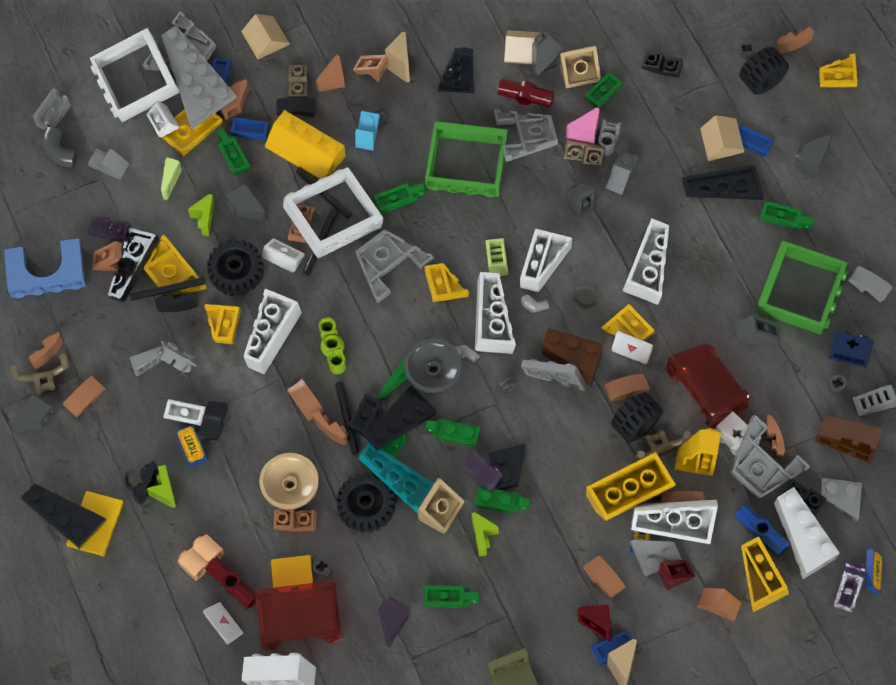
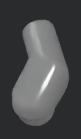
M524 295L521 298L522 306L532 313L549 309L547 300L537 302L529 295Z
M466 345L455 347L461 358H468L473 363L480 357L479 354Z

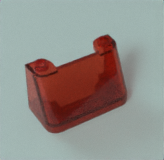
M704 343L669 357L666 371L671 378L676 376L677 382H682L700 407V413L704 414L708 419L705 421V425L708 428L714 429L732 411L737 415L747 409L750 396L745 389L742 390L716 355L717 352L713 345Z
M327 581L265 588L255 592L262 648L274 650L281 644V641L321 637L322 640H326V643H335L342 639L338 593L334 582Z

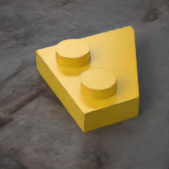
M850 54L849 58L842 61L839 59L830 65L820 67V87H857L855 54Z
M444 263L425 266L424 271L433 302L469 296V291L458 283L459 280L449 272Z
M205 304L204 307L215 343L234 344L241 314L240 307Z
M630 304L601 327L602 331L616 336L617 331H620L642 341H646L655 333V330Z

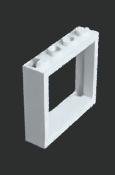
M148 28L90 57L93 64L90 66L94 75H98L99 79H97L100 88L105 89L106 93L103 95L107 103H111L113 106L110 110L114 117H118L121 122L153 107L157 101L161 103L180 93ZM148 44L167 85L121 109L102 68Z
M348 167L343 170L339 169L332 175L322 177L316 183L305 185L301 190L295 193L291 192L284 197L283 208L317 258L382 227V215ZM345 181L370 217L320 241L296 204Z

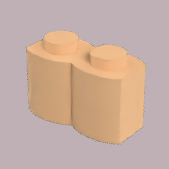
M207 534L196 538L193 542L194 546L189 550H184L179 555V566L195 581L199 580L207 572L205 568L213 558L218 557L221 559L224 555L223 548Z

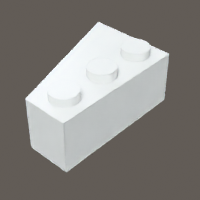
M535 229L520 277V288L539 292L572 248V238Z
M273 653L270 656L253 654L252 657H244L241 681L247 685H314L316 667L299 653H290L289 656Z

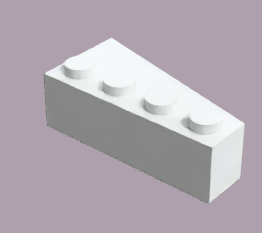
M651 218L623 288L624 292L656 305L659 304L662 297L669 225Z
M480 272L477 282L475 351L513 354L516 344L515 339H513L511 323L509 322L499 273Z
M268 289L264 290V298L259 306L257 320L255 319L254 329L243 356L248 368L262 374L266 373L302 314L297 301Z
M794 487L777 497L774 506L787 534V540L792 547L802 579H805L834 561L840 553Z
M717 500L639 504L633 509L631 530L710 544L718 508Z

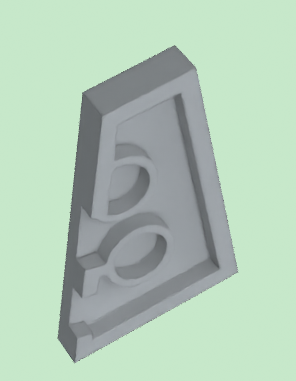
M536 359L522 361L521 367L528 376L546 381L555 379L561 385L569 386V383L578 385L579 390H586L587 383L577 366L573 364L562 365L553 361L547 363Z

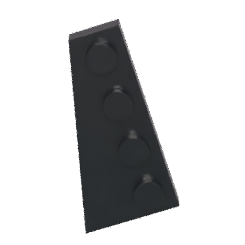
M129 228L127 233L129 234V239L124 242L123 249L125 251L123 257L118 261L119 269L113 276L107 294L111 299L121 302L126 301L160 239L156 234Z

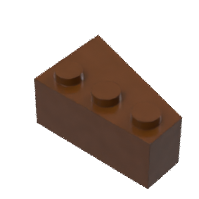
M548 328L542 344V355L558 364L566 365L569 363L577 366L584 380L592 387L603 354V344Z
M825 415L815 442L870 464L884 429L841 419L836 416Z

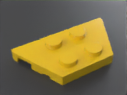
M165 235L161 236L160 243L157 248H154L150 259L143 268L157 287L199 278ZM204 284L165 294L169 295L172 293V295L175 296L185 293L201 291L206 289V285Z

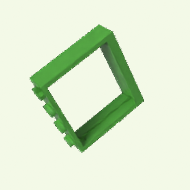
M435 121L425 176V188L433 191L446 190L451 193L463 192L468 195L480 194L486 197H499L505 161L503 145H507L508 130ZM440 137L501 144L495 184L433 177Z
M782 241L758 302L756 313L822 335L823 329H828L831 321L828 318L829 313H834L837 302H834L836 296L840 297L843 286H840L841 280L845 281L849 272L845 270L847 262ZM785 256L837 273L820 322L768 304Z

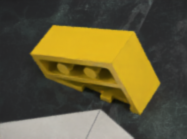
M708 428L705 430L701 429L678 447L674 470L713 476L721 432Z
M759 536L741 545L754 613L788 595L789 591Z

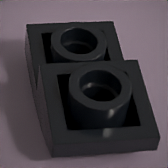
M646 51L642 68L660 75L679 78L683 60L682 58L664 57V54L659 52Z
M304 97L277 99L276 115L280 116L286 110L294 116L297 114L314 118L316 114L315 99Z
M172 293L169 295L165 294L154 300L159 312H180L197 307L193 293L183 294L177 299H174Z
M208 402L199 431V439L218 441L224 428L223 419L228 411L227 403Z
M154 461L142 468L140 474L142 484L139 483L132 493L134 500L140 505L149 495L147 488L153 487L156 481L158 468Z
M791 479L782 494L794 487L812 514L817 515L827 499L812 488L808 490L794 479Z

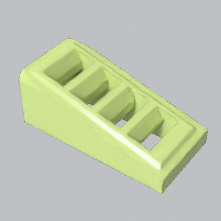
M168 157L165 160L161 186L164 200L169 199L182 171L180 162Z
M504 238L485 240L489 273H499L500 277L507 276L508 266Z

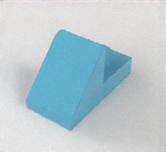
M361 111L359 126L355 131L356 148L374 151L380 114Z

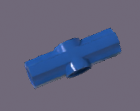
M747 504L743 505L734 515V518L752 533L753 538L759 536L762 543L777 557L781 556L790 546V543L772 528L771 523L767 519H762ZM764 528L767 532L760 533L757 529Z

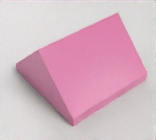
M598 107L568 124L566 139L595 144L599 124Z

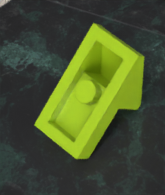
M208 194L188 209L190 218L198 219V228H201L202 236H210L215 204L212 194Z
M166 465L158 466L159 474H156L158 485L147 488L148 494L174 508L176 503Z
M474 512L472 513V524L479 557L486 556L487 548H490L488 536L499 534V527Z

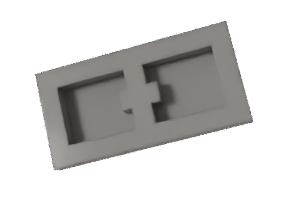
M53 88L33 115L37 127L43 130L47 127H57L71 108L66 95L61 97L56 89Z

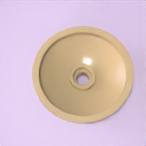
M284 453L275 456L266 463L261 471L259 483L264 498L271 505L280 509L290 510L304 506L314 497L318 489L319 477L314 464L308 458L296 453ZM288 484L294 485L292 488H287Z

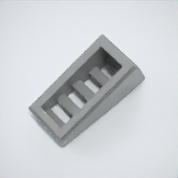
M163 346L129 357L136 377L163 361L156 355L159 348L162 349Z
M892 385L878 388L852 399L859 417L896 407V395ZM877 397H880L882 403L879 404ZM869 399H872L874 406H871ZM861 401H864L866 409H863Z

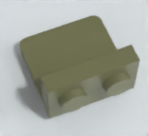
M517 648L510 651L509 655L503 657L496 656L490 659L487 667L494 685H538L528 662L529 655L526 648L522 650Z

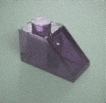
M846 561L834 607L853 612L866 567Z
M391 596L387 601L384 600L378 609L380 611L379 615L385 644L388 647L391 646L411 616V609Z

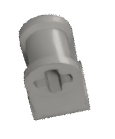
M603 119L598 146L605 148L604 156L614 153L617 139L620 135L621 122L617 124Z

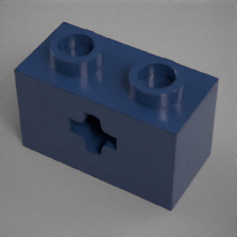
M836 330L829 359L866 368L874 340L864 335L857 336L850 334L848 331Z

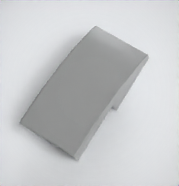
M860 266L856 267L848 279L861 292L866 290L879 302H882L892 289V286L885 280Z

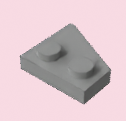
M822 478L820 494L827 499L825 502L832 504L840 512L844 511L849 514L853 520H859L862 483Z
M629 541L644 576L657 572L661 562L682 560L674 542Z

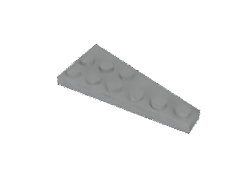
M175 25L161 36L189 124L193 129L237 97Z

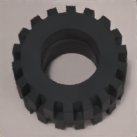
M767 47L758 51L746 61L740 70L739 77L753 94L759 95L775 87L784 78L789 70V63L775 47Z
M642 392L629 399L620 407L611 421V426L627 443H630L644 436L657 424L663 414V409L648 392Z

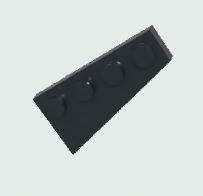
M467 47L454 48L438 84V91L474 93L473 49Z
M755 164L682 177L686 197L763 200L764 198Z
M411 385L366 433L365 439L379 451L435 416L436 410Z
M35 483L21 496L23 502L78 549H81L107 521L106 518Z

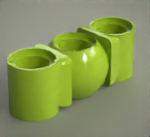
M324 318L319 322V332L322 339L320 349L327 358L330 371L333 374L339 375L346 370V361L343 354L344 342L338 336L335 321L332 318ZM325 328H332L330 331H324ZM331 344L337 345V346L334 347V348H329V347H328V346L331 345ZM335 361L341 362L339 365L333 364Z

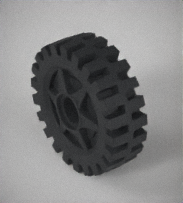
M233 239V242L226 240V244L220 243L219 248L215 247L213 253L211 252L207 261L209 278L213 286L218 291L221 290L223 294H227V292L230 296H234V293L240 296L242 295L241 292L247 294L249 289L253 291L255 285H259L260 279L263 278L264 265L261 254L250 242L246 244L245 240L242 239L240 242H238V239ZM234 266H240L237 269H232Z
M367 472L361 476L360 473L355 474V477H349L348 482L345 481L342 484V488L340 487L338 491L337 509L343 523L345 522L349 528L352 527L354 531L360 530L361 533H365V531L371 533L374 529L378 531L381 529V526L385 527L387 521L392 519V514L394 515V492L374 473L368 475ZM364 500L371 501L369 505L361 504Z

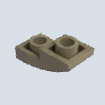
M289 65L288 97L307 98V65Z
M566 139L563 158L582 161L583 164L601 166L605 148L591 143Z

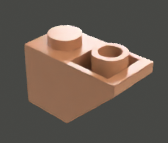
M246 79L238 81L229 87L237 98L219 110L225 121L242 113L249 93Z

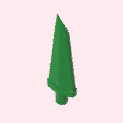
M405 357L375 399H385L407 380L404 370Z

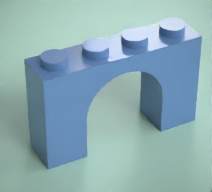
M79 238L60 241L62 263L59 269L48 277H36L28 272L27 258L23 247L4 249L7 289L11 298H22L26 295H42L46 292L57 293L66 289L77 290L81 287H86L83 252Z

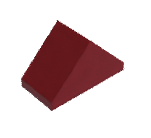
M686 560L661 562L659 565L658 574L667 590L695 577Z
M609 605L581 606L578 608V622L610 642L612 640V626Z

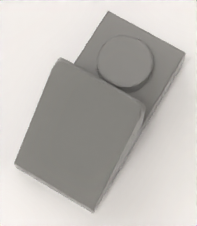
M96 148L88 162L89 167L120 180L130 166L125 159L112 149H109L108 153Z

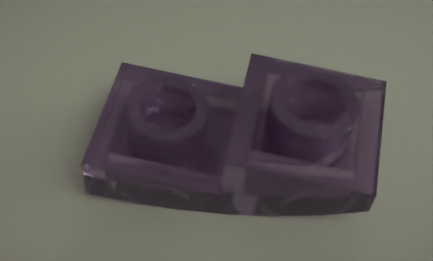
M92 217L88 234L103 239L126 242L131 224L129 222L111 221L109 217Z
M473 450L461 465L473 478L490 491L493 490L503 476L493 465L487 463Z

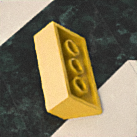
M286 110L274 122L265 144V148L298 168L301 167L305 172L318 180L332 175L346 157L345 145Z
M655 452L587 486L586 497L595 512L607 521L674 487L676 484Z

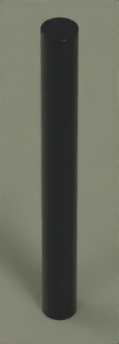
M301 167L296 170V173L308 184L311 185L317 182ZM327 190L319 193L347 219L352 216V213Z
M331 208L318 237L320 241L326 239L338 213L334 208ZM313 251L303 271L306 275L311 274L317 260Z
M204 277L129 295L131 301L204 285L205 280Z
M337 382L335 387L345 428L348 433L347 437L351 453L355 455L359 453L354 431L347 428L351 420L343 383Z

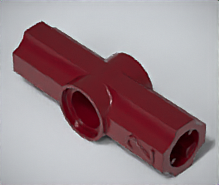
M501 79L497 95L516 99L522 105L533 103L550 108L553 103L554 91L538 88L529 81L517 83Z
M218 557L213 558L208 563L205 570L246 610L256 604L259 596L240 579L237 573L233 572ZM231 580L237 581L234 586L227 585Z

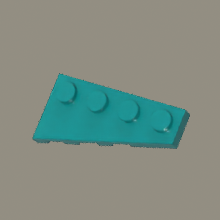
M369 442L358 458L416 513L418 512L419 507L434 485L432 481L381 449L377 451Z

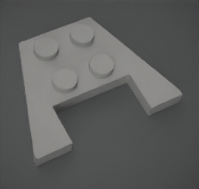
M179 11L171 23L172 27L176 25L182 32H185L184 35L207 61L216 49V44ZM150 53L142 65L145 70L160 71L152 53ZM164 58L170 72H173L169 58Z
M494 109L496 126L516 124L520 144L503 145L506 162L558 145V138L551 115L534 113L518 115L517 111L501 113L500 109Z
M385 229L355 251L377 303L391 294V290L380 278L409 257L421 270L434 261L433 255L426 254L420 248L406 243L405 240Z
M753 415L729 472L753 495L761 498L781 486V484L806 471L810 466L799 455H795L783 469L756 443L768 426L756 415Z

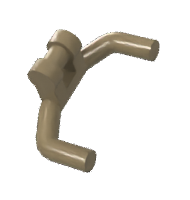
M62 353L59 355L61 365L52 370L36 374H20L17 366L13 365L10 367L13 378L17 381L34 382L38 395L42 394L43 391L56 390L54 377L68 369L69 361L67 355Z
M662 428L654 434L645 435L644 440L649 451H639L636 460L639 461L655 452L659 455L681 446L690 439L691 432L685 431L682 437L670 442ZM660 440L661 444L656 446L654 442Z

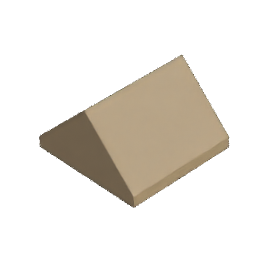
M255 14L241 31L257 60L290 45L274 16Z
M507 30L504 63L532 65V44L535 42V37L540 33Z
M401 32L385 49V54L388 57L387 69L405 82H410L406 33Z
M596 46L560 53L559 66L565 88L596 83L601 80Z
M715 115L700 128L708 162L744 152L735 118Z
M438 478L418 509V519L445 534L465 501Z
M635 639L608 653L607 666L619 685L628 684L637 644Z

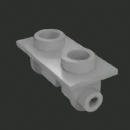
M161 341L163 348H159L156 352L159 359L168 364L175 359L172 366L183 373H189L192 368L191 365L197 366L193 359L194 356L189 352L184 351L183 353L172 342L166 343Z

